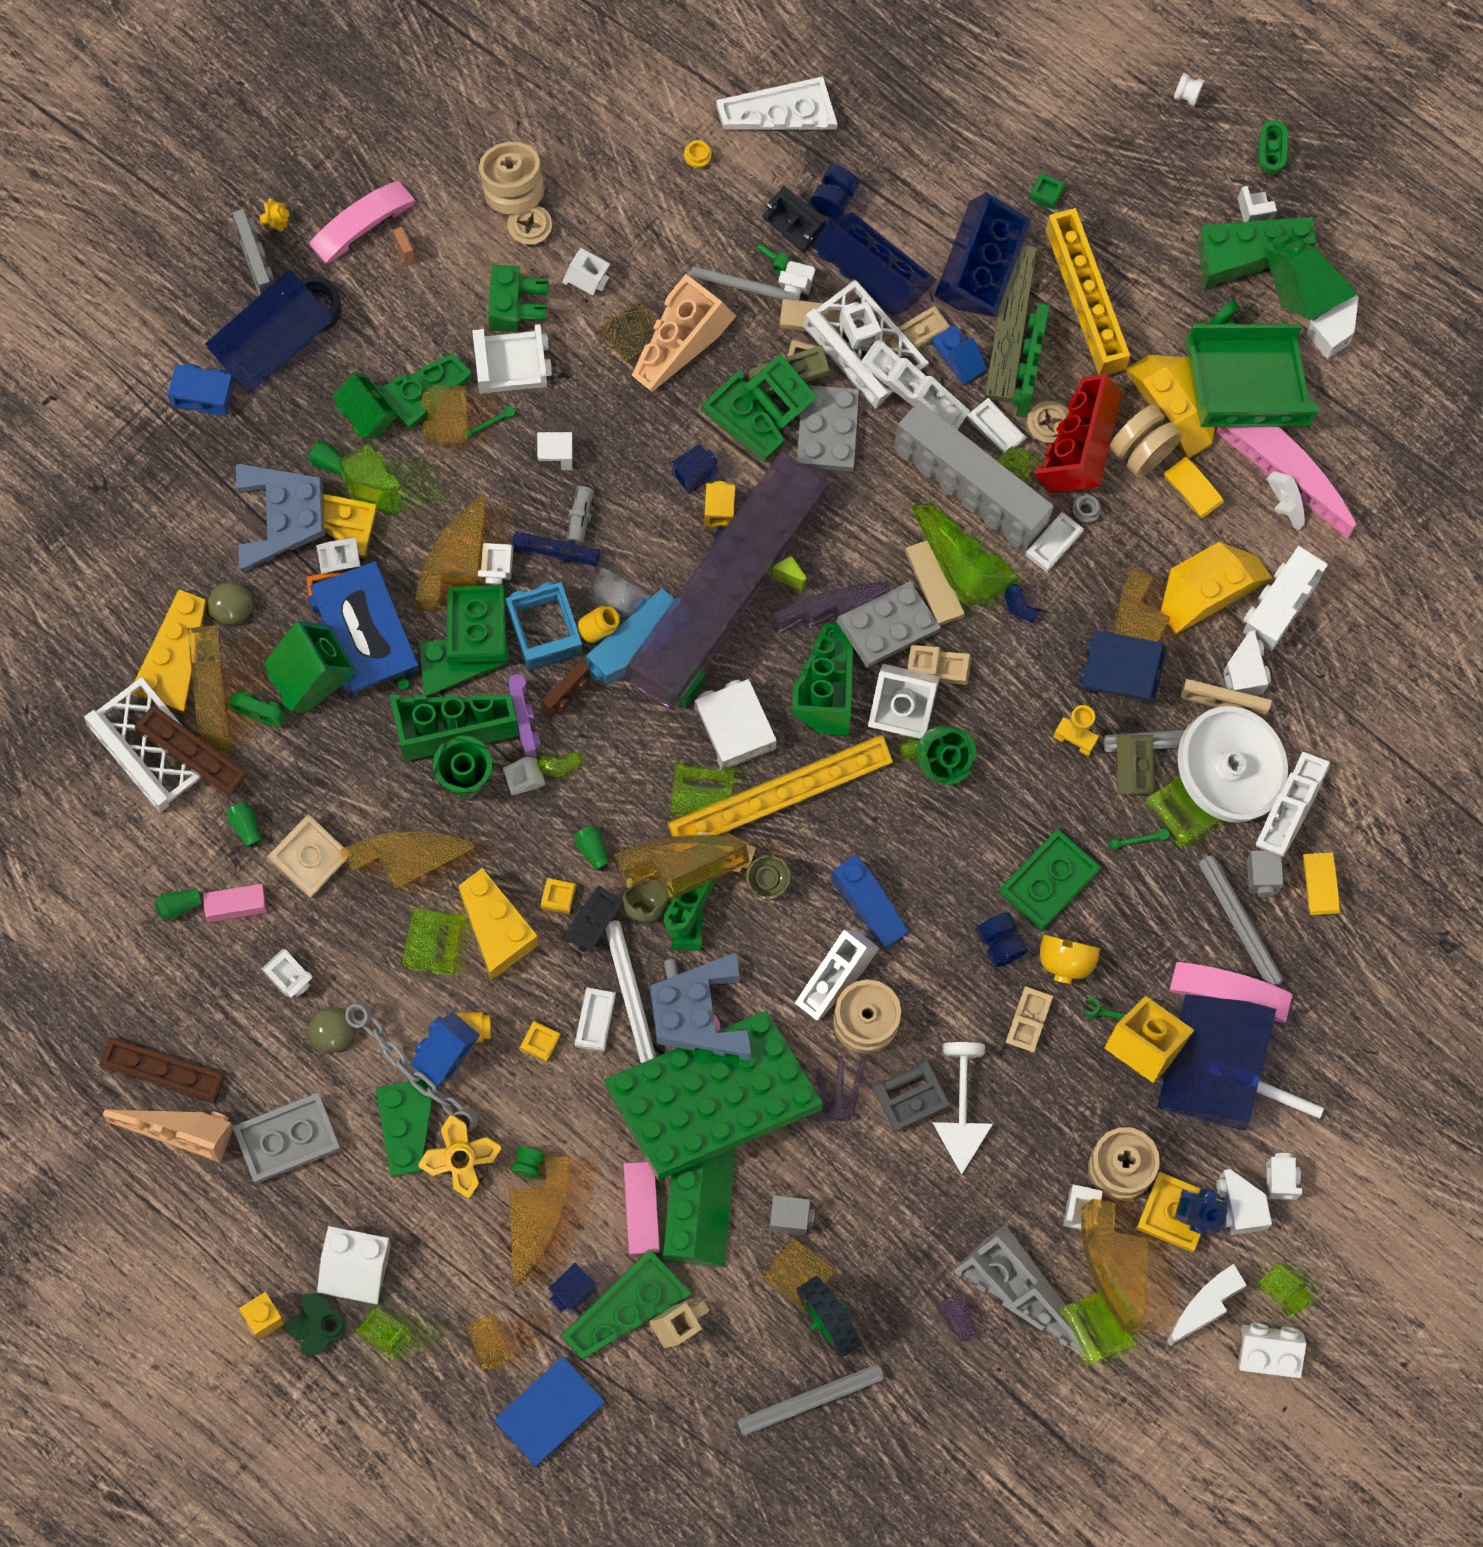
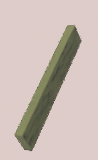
M1009 243L985 399L989 398L991 400L1013 403L1036 247Z

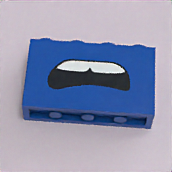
M376 561L310 585L312 595L307 598L313 613L319 612L322 621L318 624L330 625L357 672L342 685L345 692L350 690L354 698L359 696V691L407 673V676L411 677L419 674L418 664Z

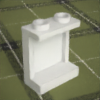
M540 324L535 325V331L493 336H484V329L472 330L479 394L547 387V376H552L550 359H544V351L549 350L547 333L541 334Z
M749 679L742 682L741 680H734L725 685L724 689L717 692L713 690L706 691L695 700V712L700 715L714 746L721 771L776 750L777 740Z

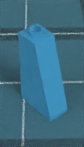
M661 588L613 633L586 655V664L590 667V676L596 681L601 679L608 685L697 642L702 638L703 627Z

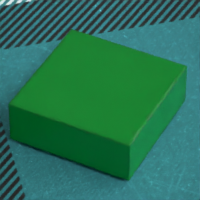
M1040 172L1028 199L1054 210L1066 183Z

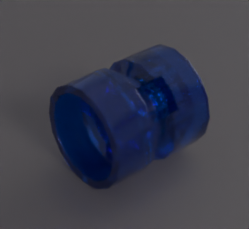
M832 165L825 172L821 179V184L816 188L810 199V203L821 214L829 218L839 219L846 211L849 200L853 198L859 188L860 181L849 170L841 166Z
M1009 912L996 915L984 921L976 928L982 944L989 946L987 954L995 968L1007 965L1028 952L1022 935L1015 933L1018 927ZM1009 938V941L1004 942L999 946L997 945L998 943Z

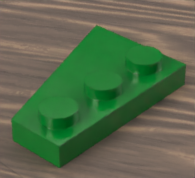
M454 354L422 366L421 370L407 376L403 374L394 378L395 381L383 386L377 385L376 388L399 415L397 419L410 431L473 378V374Z
M739 369L702 404L701 411L765 463L783 446L784 438L768 413L763 411L751 392L747 393L744 390L743 386L746 384L744 381L745 377Z
M507 638L506 661L447 663V640L419 642L423 691L427 697H434L435 694L446 689H454L465 681L482 677L509 665Z

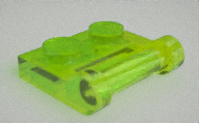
M676 762L670 815L684 816L731 797L734 768L726 767L725 770L685 766V763ZM683 777L724 782V787L720 789L683 785Z
M1178 777L1145 801L1150 809L1154 808L1176 837L1175 842L1180 849L1222 821L1206 813L1193 801L1186 791L1181 777ZM1169 797L1192 828L1185 831L1163 800Z
M413 908L402 968L454 976L456 971L454 961L461 927L465 926L466 917L456 913L446 914ZM441 925H447L449 930L442 962H435Z
M1108 1289L1060 1309L1063 1318H1067L1085 1354L1084 1360L1087 1366H1091L1135 1345ZM1083 1311L1101 1349L1096 1350L1078 1312Z

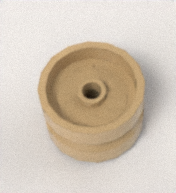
M521 142L497 144L487 150L480 159L479 173L487 204L493 210L503 214H519L529 211L543 198L545 186L541 173V163L537 152L531 146Z
M1155 405L1147 406L1130 419L1117 433L1109 447L1119 459L1129 458L1127 467L1138 478L1146 475L1158 466L1173 451L1183 435L1173 423L1163 424L1165 415Z
M869 979L856 981L846 987L837 999L833 1018L835 1035L842 1045L853 1052L862 1054L879 1052L890 1045L897 1034L902 1012L898 997L891 988L882 982ZM870 1015L872 1018L866 1019V1016Z
M1118 1127L1107 1132L1094 1147L1088 1161L1090 1180L1096 1190L1103 1191L1102 1195L1114 1201L1133 1200L1140 1197L1154 1181L1160 1167L1159 1152L1154 1141L1144 1132L1132 1127ZM1122 1162H1125V1163L1127 1164L1128 1168L1122 1167V1166H1123V1163H1122Z

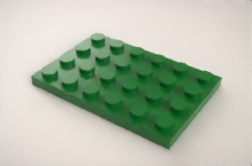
M767 1010L716 1031V1033L748 1030L751 1060L739 1059L738 1055L725 1053V1056L716 1055L711 1050L696 1048L695 1051L676 1048L604 1079V1086L658 1181L822 1110V1101Z

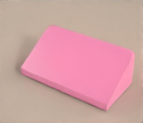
M263 884L203 893L207 923L267 913Z

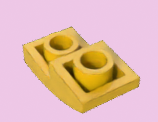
M1184 457L1163 473L1165 479L1183 496L1185 503L1201 519L1224 503L1217 490L1187 457Z
M1333 852L1303 854L1309 915L1340 913Z

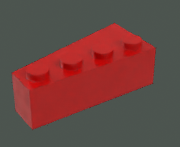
M1108 374L1082 377L1067 407L1069 413L1063 421H1060L1056 429L1058 435L1053 445L1049 444L1044 453L1046 459L1043 465H1038L1034 472V475L1049 493L1100 487L1122 398V392Z

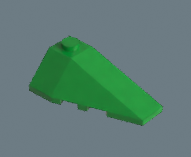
M824 623L813 645L808 661H805L802 673L793 686L792 714L819 734L849 735L853 646L838 623Z

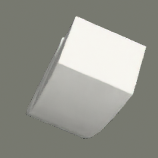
M1234 1264L1215 1276L1187 1305L1169 1335L1167 1342L1170 1346L1217 1320L1227 1312L1222 1302L1239 1293L1247 1286Z

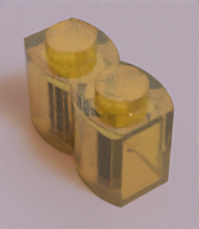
M437 385L428 387L427 392H424L422 395V406L424 410H427L428 416L427 421L423 423V436L428 439V445L466 444V387Z

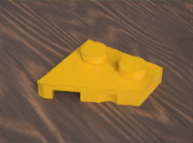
M323 494L325 532L335 540L355 538L359 558L365 559L377 512V504Z

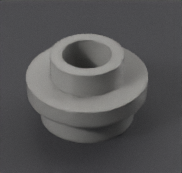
M1083 495L1074 501L1072 512L1078 521L1092 523L1100 516L1101 505L1095 497ZM1088 507L1091 509V513H1084L1081 509Z

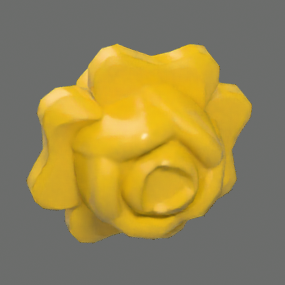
M270 198L268 202L264 203L265 213L260 215V221L263 225L269 224L271 228H276L279 232H282L287 227V221L290 216L289 211L283 203L276 202L273 198Z

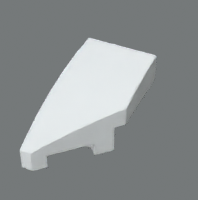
M1273 471L1266 479L1280 501L1274 510L1278 514L1288 515L1293 524L1292 526L1300 530L1305 525V517L1297 484L1293 476Z

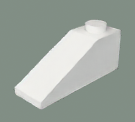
M844 930L795 1004L814 1019L820 1021L837 1002L842 991L854 983L864 972L879 950V947L856 930Z

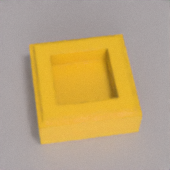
M547 878L540 905L541 909L570 915L576 884Z
M533 1021L520 1046V1050L548 1062L561 1034Z

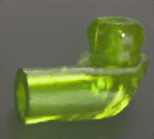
M574 750L563 759L544 754L537 759V767L545 775L560 778L578 766L582 759Z

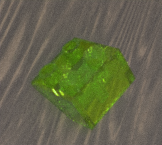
M368 444L339 459L343 482L354 500L377 504V510L393 515L401 513L399 502L403 500L398 491L401 489L394 474L388 475L385 469L387 464L380 451L375 452L372 446Z

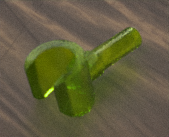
M908 736V741L900 742L903 759L916 757L918 742L915 737Z

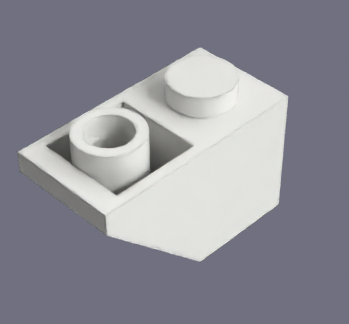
M1358 296L1310 320L1311 324L1307 331V336L1327 359L1350 344L1355 332Z
M1255 630L1248 632L1223 672L1227 689L1254 696L1264 694L1268 683L1271 682L1269 668L1264 666L1262 656H1264L1263 643L1261 639L1257 640Z
M1231 1169L1224 1170L1219 1176L1220 1179L1216 1181L1219 1198L1224 1197L1226 1209L1222 1210L1223 1222L1226 1228H1230L1231 1236L1268 1230L1272 1222L1266 1194Z

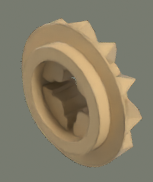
M536 205L529 211L510 214L507 221L508 233L512 236L513 241H518L523 246L533 244L536 247L538 243L546 241L548 235L552 232V220L544 208ZM531 218H533L534 227L536 228H532L529 233H526L524 225H528Z
M1054 401L1040 402L1028 414L1027 430L1031 432L1033 439L1042 441L1043 445L1054 443L1058 435L1056 429L1060 421L1067 417L1069 411L1062 404ZM1046 414L1051 422H1056L1053 432H1051L1048 426H1043Z

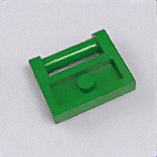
M781 353L743 386L744 390L747 393L751 392L776 421L774 424L779 430L818 397ZM764 379L790 408L786 414L781 411L759 385Z

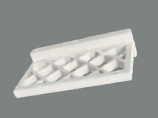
M854 280L819 308L807 313L802 326L819 345L823 346L824 351L876 409L894 391L889 387L887 388L860 363L862 361L861 351H869L872 345L856 349L858 350L857 353L852 351L850 343L843 339L844 329L841 322H828L822 315L828 309L840 310L841 315L843 308L847 306L845 305L846 296L854 290L861 298V303L869 302L873 313L880 320L879 326L882 332L878 340L882 341L883 334L894 335L898 340V348L890 349L900 358L901 355L912 356L917 361L918 365L916 367L920 371L926 368L929 362L861 285ZM860 324L855 325L856 329L862 327Z
M141 677L96 712L92 710L84 718L89 729L158 812L161 813L169 807L171 801L201 778L192 771H185L183 764L181 770L164 769L165 758L168 753L161 748L146 747L147 738L144 736L142 746L129 745L126 742V731H136L135 725L127 724L129 710L147 712L151 707L152 701L157 708L180 724ZM142 688L148 695L147 706L131 705V695ZM126 699V704H121ZM113 708L125 709L123 724L111 723L105 714ZM116 729H123L122 736ZM135 751H141L140 757L135 753ZM145 752L162 753L160 768L147 767L145 765ZM153 773H159V780ZM163 774L180 776L179 786L170 793L162 785ZM184 776L190 777L186 781H184Z

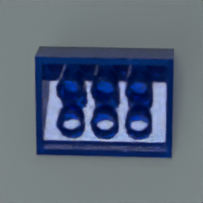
M1185 994L1179 1020L1194 1029V1032L1166 1070L1157 1108L1246 1131L1255 1101L1276 1009L1248 1001Z

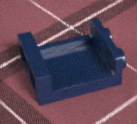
M1095 630L1093 639L1090 638L1087 643L1086 655L1089 657L1087 665L1081 668L1079 682L1082 683L1081 686L1086 693L1092 694L1093 691L1120 695L1140 699L1142 704L1154 706L1167 649L1161 642Z

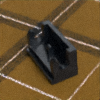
M785 185L765 206L767 211L763 214V219L803 253L824 233L826 220Z
M598 885L561 939L567 943L573 942L579 946L578 949L582 952L591 951L623 901Z

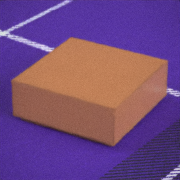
M402 227L394 229V243L405 266L414 263V249L405 229Z

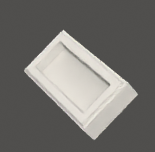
M989 398L967 415L966 419L1004 458L1026 441L1027 437Z
M1061 512L1026 551L1025 556L1048 573L1082 535L1084 528Z
M586 987L575 1047L605 1052L616 997L615 992Z

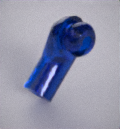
M1010 585L1005 590L1004 595L1008 611L1017 617L1034 623L1039 610L1025 605L1022 594L1023 588L1020 585Z

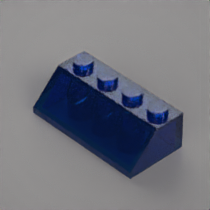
M987 192L970 200L934 296L956 310L996 316L1031 219Z
M853 212L829 219L811 246L818 251L821 259L833 263L839 268V272L845 278L856 280L869 296L879 300L882 303V307L892 314L898 315L909 310L936 281L935 277Z
M289 269L208 340L205 345L248 393H251L335 318L294 271Z

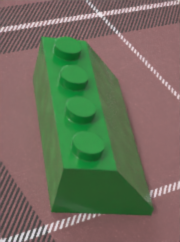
M736 1147L671 1175L663 1262L724 1268Z

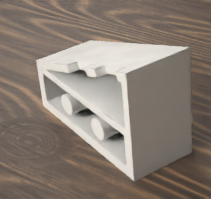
M1298 546L1286 564L1283 562L1274 575L1276 580L1273 585L1267 584L1258 599L1261 600V603L1257 609L1252 606L1243 621L1247 624L1243 633L1247 635L1249 631L1255 630L1257 640L1261 639L1263 646L1272 651L1318 586L1328 564Z

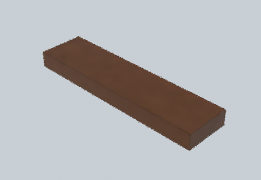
M152 705L135 725L136 731L228 798L233 795L247 777L245 771L155 705Z
M112 1037L109 1038L99 1064L101 1068L215 1104L225 1078L223 1073Z

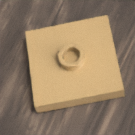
M308 814L266 858L311 898L352 854Z

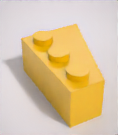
M483 868L459 885L461 900L477 940L488 975L492 981L538 946V937Z

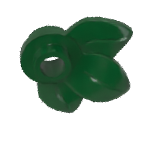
M302 1294L301 1305L304 1312L289 1319L284 1324V1328L294 1338L303 1340L301 1345L302 1355H318L325 1351L330 1342L340 1339L345 1334L347 1323L340 1312L331 1309L326 1298L316 1294ZM329 1321L337 1323L334 1331L326 1330V1324Z

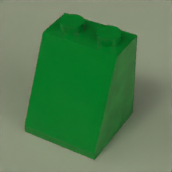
M1289 235L1278 236L1273 239L1272 243L1264 246L1281 307L1309 320L1357 296L1351 285L1315 247Z
M297 621L264 662V666L268 671V678L279 690L283 705L291 712L308 713L357 673L330 625Z

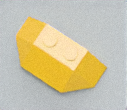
M1149 354L1126 368V373L1149 406L1155 405L1165 415L1163 424L1171 422L1183 433L1177 445L1185 457L1190 459L1212 445L1215 427H1200L1189 358Z
M1217 542L1171 568L1160 612L1177 635L1269 583L1273 578L1257 555L1222 542Z

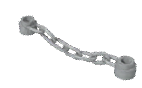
M357 1002L347 1008L345 1017L348 1024L354 1028L363 1027L370 1036L376 1038L383 1048L386 1058L394 1067L399 1068L410 1079L411 1084L418 1091L439 1102L448 1115L452 1114L462 1121L464 1116L468 1117L470 1123L466 1125L467 1134L477 1127V1116L472 1110L464 1109L454 1098L447 1097L438 1091L435 1084L421 1072H416L406 1062L405 1055L395 1043L390 1042L387 1035L383 1032V1026L372 1015V1010L368 1004ZM359 1009L364 1012V1019L359 1016ZM372 1021L378 1028L372 1031L367 1024ZM394 1049L401 1059L395 1061L388 1051ZM419 1077L431 1086L428 1087L427 1091L415 1082L419 1080ZM453 1103L459 1111L453 1113L449 1107Z

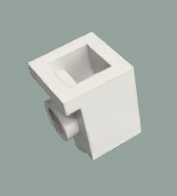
M580 248L570 263L562 283L565 285L571 283L591 295H594L597 289L602 292L610 278L606 275L610 263Z
M868 301L861 304L854 302L843 308L839 320L848 337L852 351L873 344L879 339L882 330ZM855 324H860L862 327L856 329Z
M355 538L316 545L321 574L360 567Z
M1276 1153L1275 1157H1271L1266 1163L1267 1199L1298 1200L1302 1195V1188H1296V1185H1300L1301 1169L1296 1167V1158H1293L1291 1153Z

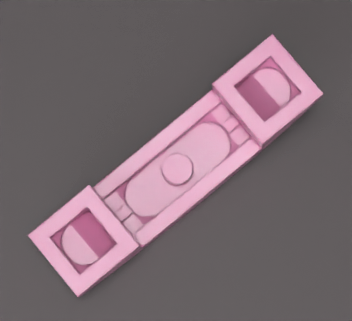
M399 181L385 185L364 196L341 212L309 244L322 261L328 265L349 250L348 244L390 215L393 218L397 217L414 205L416 200Z
M1177 962L1175 965L1169 989L1170 992L1195 999L1201 996L1255 1011L1257 1016L1282 1023L1286 1022L1292 999V993L1261 980L1223 969Z

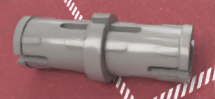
M579 486L575 490L573 508L569 511L568 515L570 524L566 543L572 546L584 545L587 523L591 522L590 507L594 490Z

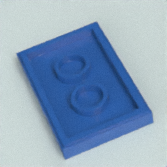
M562 1356L498 1415L494 1422L527 1459L537 1467L601 1408L605 1401Z

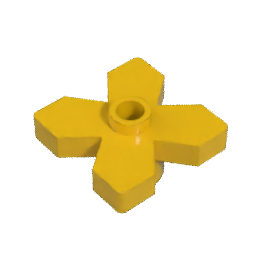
M450 1114L441 1127L446 1147L427 1149L418 1166L432 1176L450 1170L452 1172L453 1189L469 1198L479 1184L474 1165L492 1163L501 1150V1145L487 1136L468 1142L466 1123ZM456 1151H464L466 1156L463 1160L459 1161L454 1158V1153Z

